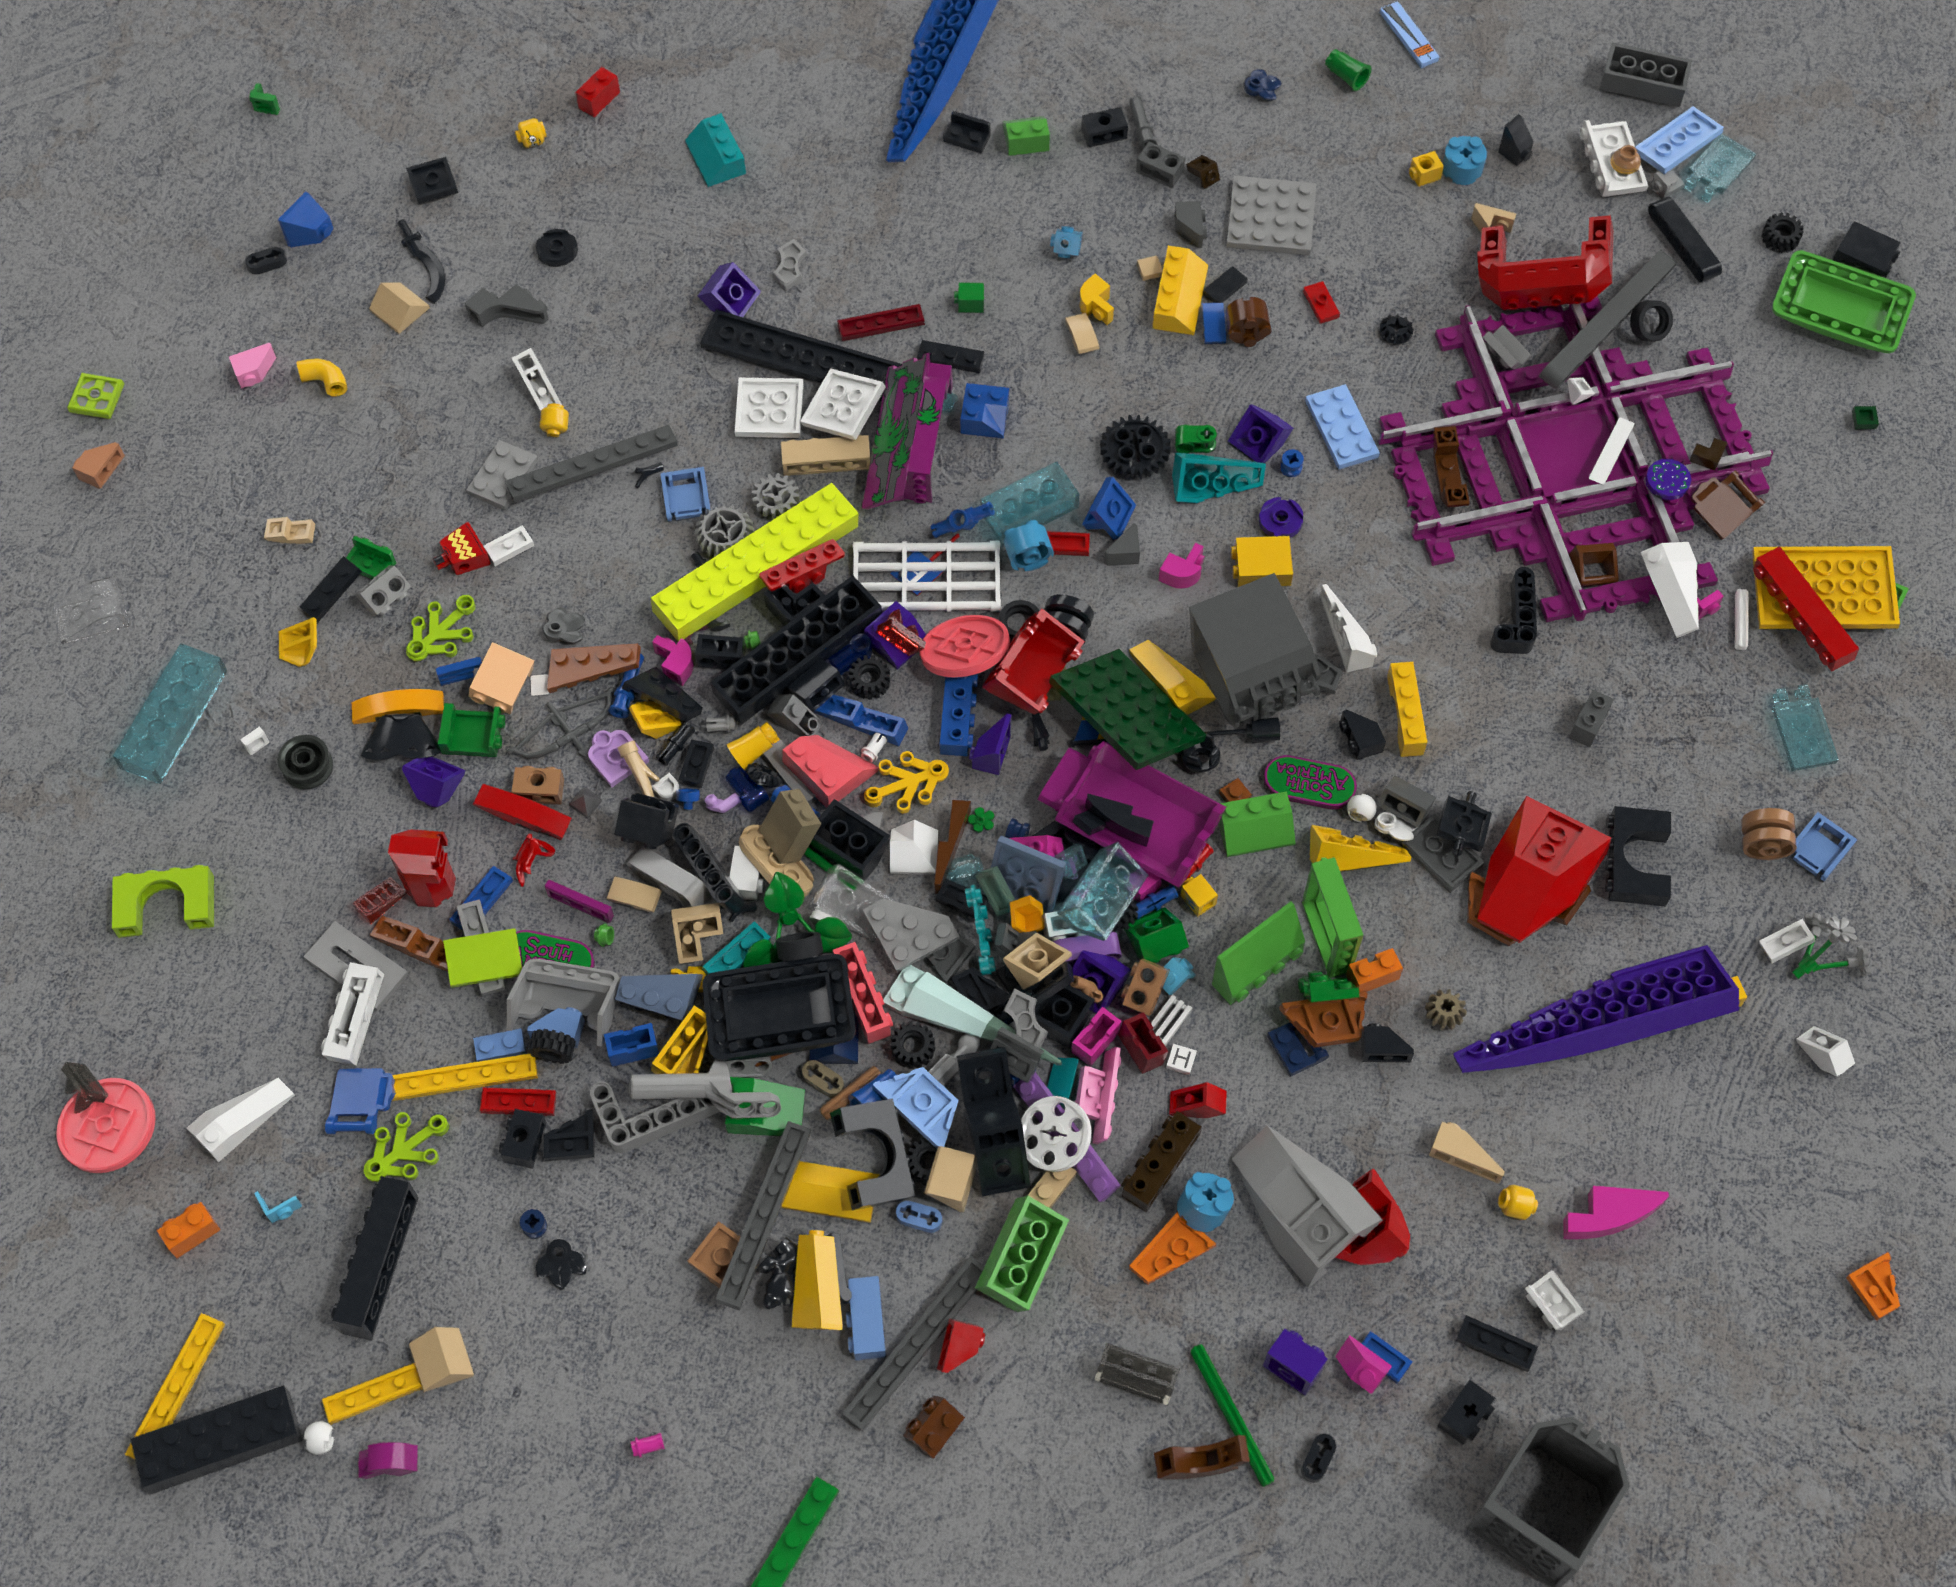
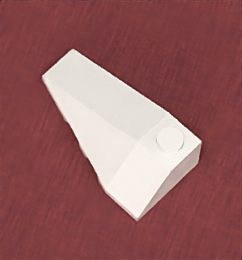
M1689 542L1661 543L1642 551L1643 560L1676 637L1679 638L1698 630L1697 561Z
M1322 585L1320 598L1346 672L1373 667L1374 659L1377 657L1375 645L1371 644L1369 636L1328 585Z
M276 1078L205 1111L187 1127V1130L220 1162L295 1095L279 1078Z

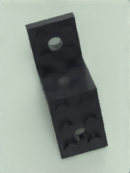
M1001 1047L958 1055L957 1063L965 1116L975 1149L982 1197L1030 1188L1031 1183L1023 1126L1012 1093L1006 1048ZM983 1071L991 1072V1075L986 1079L978 1077ZM1000 1165L1009 1166V1169L1005 1172L997 1171Z

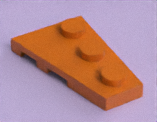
M1177 1212L1129 1265V1269L1149 1285L1216 1247V1243L1205 1233L1190 1228L1186 1224L1187 1221L1184 1217H1180Z

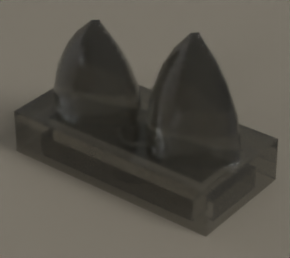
M66 1062L61 1069L67 1077L65 1081V1094H72L78 1091L74 1113L86 1110L93 1102L104 1103L108 1093L85 1064Z

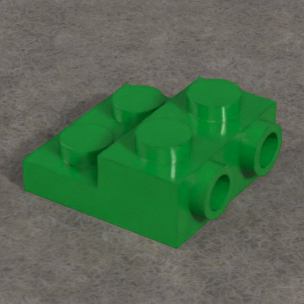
M1322 971L1308 972V976H1301L1298 979L1299 992L1303 993V996L1310 1002L1360 997L1359 988L1352 982L1347 981V978L1332 980L1326 974H1322Z

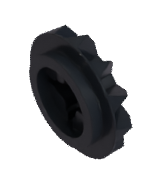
M1389 314L1387 318L1382 319L1379 326L1381 337L1391 344H1403L1409 341L1414 330L1412 322H1409L1407 317H1400L1399 314L1396 316ZM1396 324L1399 327V331H1397V334H1395L1394 325Z
M749 764L746 769L750 779L761 786L768 788L779 787L782 782V777L775 770L763 764Z

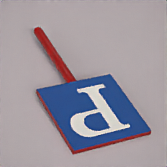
M956 534L949 541L955 542L960 535ZM937 551L930 559L920 552H913L907 558V562H933L944 551ZM892 571L890 573L895 579L902 582V571ZM907 571V582H933L944 571ZM911 591V592H913L916 596H918L922 591Z

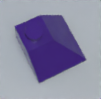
M1250 404L1228 441L1254 461L1266 463L1284 445L1294 428L1277 415Z
M1006 714L978 738L976 747L972 746L969 759L972 760V769L995 775L1000 774L1011 738V714Z
M432 756L416 758L402 767V771L416 798L425 802L427 806L437 808L450 800L466 771Z
M1085 950L1081 951L1072 968L1073 976L1077 975L1094 982L1098 990L1102 992V1001L1094 1003L1093 1012L1096 1014L1102 1007L1108 1008L1122 989L1131 972L1130 968L1113 957Z

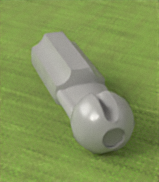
M969 1034L961 1036L956 1052L953 1055L945 1054L930 1069L929 1073L945 1087L959 1072L957 1056L979 1052L981 1049L980 1038Z

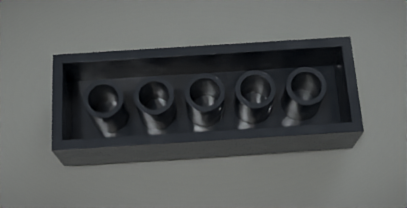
M380 1176L379 1182L373 1186V1200L371 1206L365 1210V1224L363 1230H360L357 1234V1248L355 1254L349 1258L347 1265L349 1271L346 1279H343L340 1284L339 1293L341 1295L331 1312L332 1321L342 1334L370 1341L373 1339L419 1199L410 1182Z
M284 1385L130 1439L142 1489L149 1495L303 1441L291 1394Z

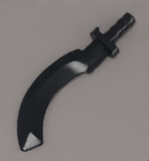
M401 219L398 221V225L405 235L401 243L404 247H408L412 256L419 258L427 268L431 282L426 298L432 303H437L445 287L446 279L443 266L428 247L421 245L419 240L422 236L419 231L413 234L406 221Z

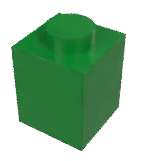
M959 283L958 291H954V304H958V313H984V283Z

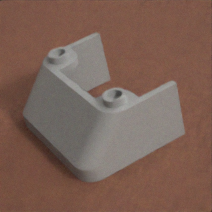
M544 959L528 960L524 964L507 998V1030L512 1031L518 1017L526 1019L535 1018L540 1015L543 1008L556 1010L557 1008L566 1009L571 1007L582 1012V1015L588 1016L587 1024L590 1028L597 1031V1046L602 1047L605 1040L604 1034L608 1033L613 1020L619 976L613 971Z

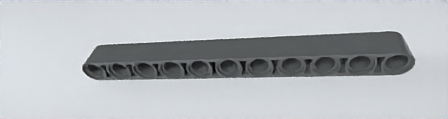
M1659 250L1554 357L1540 373L1539 377L1557 390L1632 313L1635 306L1642 302L1676 266L1677 262L1662 250Z

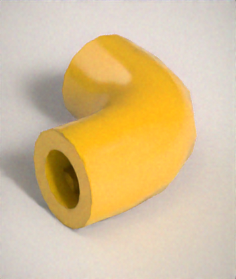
M319 358L296 361L301 382L320 380L324 383L326 393L334 397L346 393V379L341 369L332 362Z

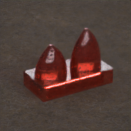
M900 609L893 611L887 621L879 624L876 633L908 656L925 648L926 642L919 637L916 626L910 625L907 628L903 626Z

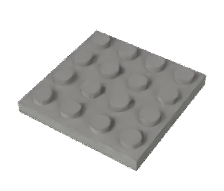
M1234 176L1226 247L1310 255L1316 183Z

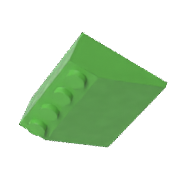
M1292 901L1217 956L1212 985L1230 1005L1236 1001L1238 1003L1243 1001L1249 995L1251 989L1254 987L1260 988L1266 983L1267 977L1272 973L1275 975L1280 973L1288 961L1291 959L1295 961L1303 954L1305 938L1295 905Z

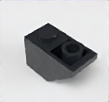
M1349 710L1342 712L1339 727L1341 732L1346 734L1349 750L1355 754L1357 760L1384 751L1386 741L1377 722Z

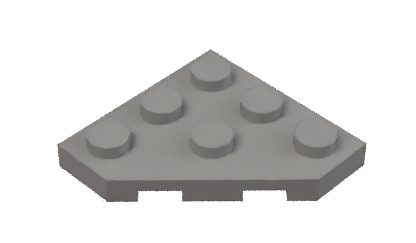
M884 898L863 909L864 915L896 972L960 939L958 932L947 915Z

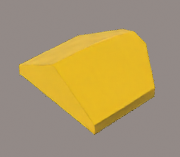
M314 617L279 631V658L298 667L309 664L317 647V621Z
M653 701L636 702L631 705L629 709L641 733L655 739L679 729L682 725L680 719L661 710V705Z

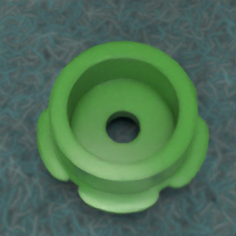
M749 630L748 635L744 636L747 649L751 648L753 650L761 644L758 631L751 632Z
M606 923L597 927L594 932L595 941L601 947L611 945L615 935L614 928Z

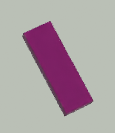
M548 879L545 884L548 897L607 923L612 921L614 914L611 906Z

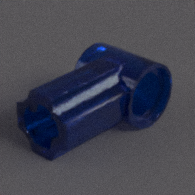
M862 633L854 635L851 643L828 658L829 663L839 671L840 675L849 670L853 662L856 663V659L859 657L861 660H864L863 656L867 655L868 659L871 658L873 653L869 636ZM859 646H866L864 649H857Z
M741 766L731 769L725 777L728 784L740 798L741 804L749 813L769 800L765 789L751 780Z

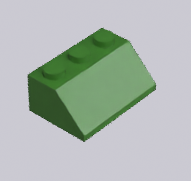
M1287 791L1220 803L1227 807L1218 824L1227 857L1296 844L1293 814Z

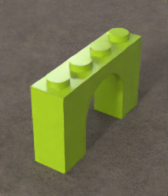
M194 865L192 868L181 869L174 867L166 871L148 870L140 874L123 873L121 876H113L112 929L118 938L142 935L143 908L145 903L152 895L166 889L177 890L184 894V921L190 930L214 927V875L210 868L204 865Z

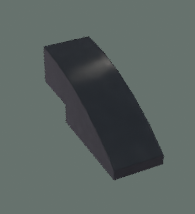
M1087 794L1085 808L1091 810L1106 822L1105 827L1131 842L1147 847L1154 823L1153 820L1131 815L1133 810L1131 805Z

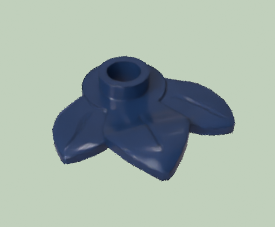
M1257 69L1251 72L1250 77L1246 78L1244 90L1251 96L1259 95L1265 100H1276L1277 97L1274 90L1278 89L1282 82L1273 75H1267L1265 70Z

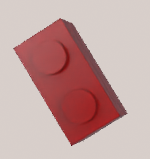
M604 67L596 71L575 92L578 108L595 118L620 93L617 75Z

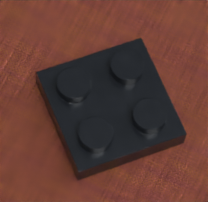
M446 157L406 168L418 204L458 193Z

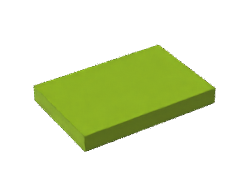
M516 928L443 940L451 988L518 977L522 970Z

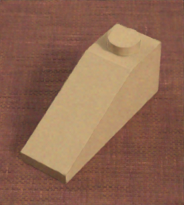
M1451 1122L1441 1123L1429 1156L1499 1184L1505 1171L1460 1126Z

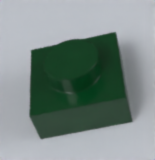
M1876 406L1853 407L1852 416L1855 429H1877L1879 421Z

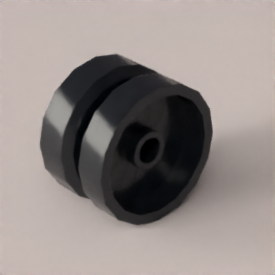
M1057 594L1050 596L1047 599L1044 610L1086 642L1088 628L1091 626L1094 618V611L1091 606L1085 601L1069 595Z

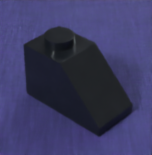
M1518 114L1505 125L1498 150L1499 154L1515 166H1518L1523 161L1526 162L1533 153L1531 150L1534 141L1521 115Z
M1377 1023L1363 1027L1361 1036L1362 1062L1411 1063L1414 1049L1391 1028Z

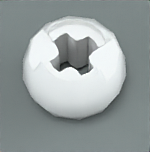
M1366 794L1351 797L1347 804L1348 815L1357 822L1369 821L1376 813L1377 806L1374 799Z
M323 1421L314 1422L307 1426L304 1434V1439H307V1447L305 1449L315 1455H321L331 1450L334 1442V1437H331L333 1427Z

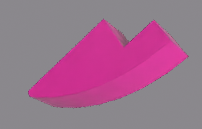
M1592 1186L1588 1193V1214L1568 1212L1563 1220V1239L1599 1238L1631 1228L1657 1211L1668 1199L1669 1192Z

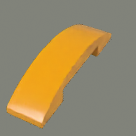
M403 689L369 695L351 702L352 723L376 722V717L393 713L421 712L422 716L443 714L444 693L443 691L429 689Z

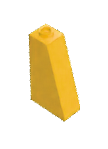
M809 1230V1235H799L791 1328L842 1330L834 1237L824 1236V1231Z

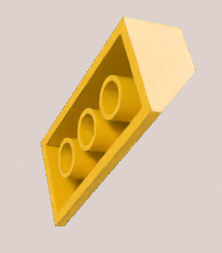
M1168 245L1154 310L1152 329L1195 335L1208 264L1188 248Z

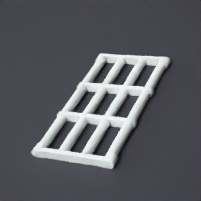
M1000 540L990 542L947 541V543H907V541H902V543L853 542V576L858 580V572L902 571V582L860 583L867 591H902V602L898 603L908 611L947 610V612H951V610H991V612H1001L1002 609L1000 599ZM947 551V562H907V552ZM951 551H995V562H951ZM859 552H902V562L859 563ZM907 571H947V582H907ZM951 571H995V581L951 582ZM995 590L996 601H951V591ZM907 591H947V602H907ZM879 602L882 606V611H885L894 603Z

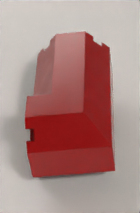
M410 829L391 835L388 854L407 894L411 896L417 906L436 908L442 904L441 901L446 898L448 900L453 896L456 877L448 861V853H445L443 846H448L445 832Z

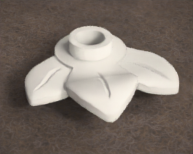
M1388 811L1379 814L1374 823L1375 828L1379 832L1389 834L1394 839L1400 841L1413 840L1414 835L1412 832L1418 828Z

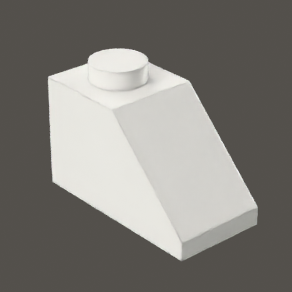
M735 846L729 877L744 900L758 901L759 893H763L764 879H761L760 872L744 855L740 846Z
M1815 1026L1796 1038L1797 1043L1821 1070L1832 1075L1839 1076L1855 1064L1846 1039Z

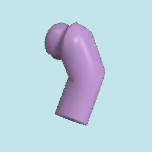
M733 793L725 800L717 799L714 794H710L705 798V803L710 811L726 813L741 803V800L736 793Z

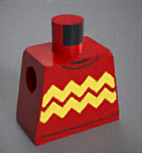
M466 522L441 539L439 543L443 554L432 558L438 570L450 565L456 575L491 564L487 551L469 522Z

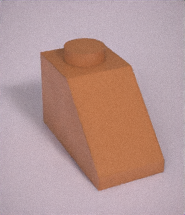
M114 442L84 451L80 458L76 459L72 469L79 480L101 489L125 455L120 445Z

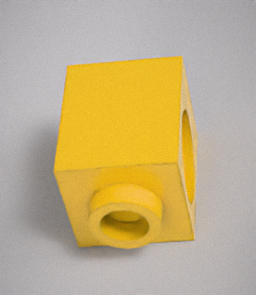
M1432 151L1412 158L1409 175L1420 187L1440 180L1444 165L1436 152Z

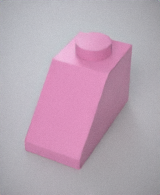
M270 343L229 356L241 389L262 382L276 360Z

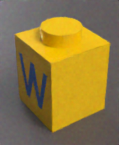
M1202 874L1195 878L1190 877L1182 884L1181 897L1197 917L1217 904L1218 894Z

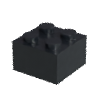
M1068 985L1035 1007V1017L1038 1024L1048 1032L1047 1037L1070 1049L1072 1042L1079 1035L1094 1011L1095 999Z

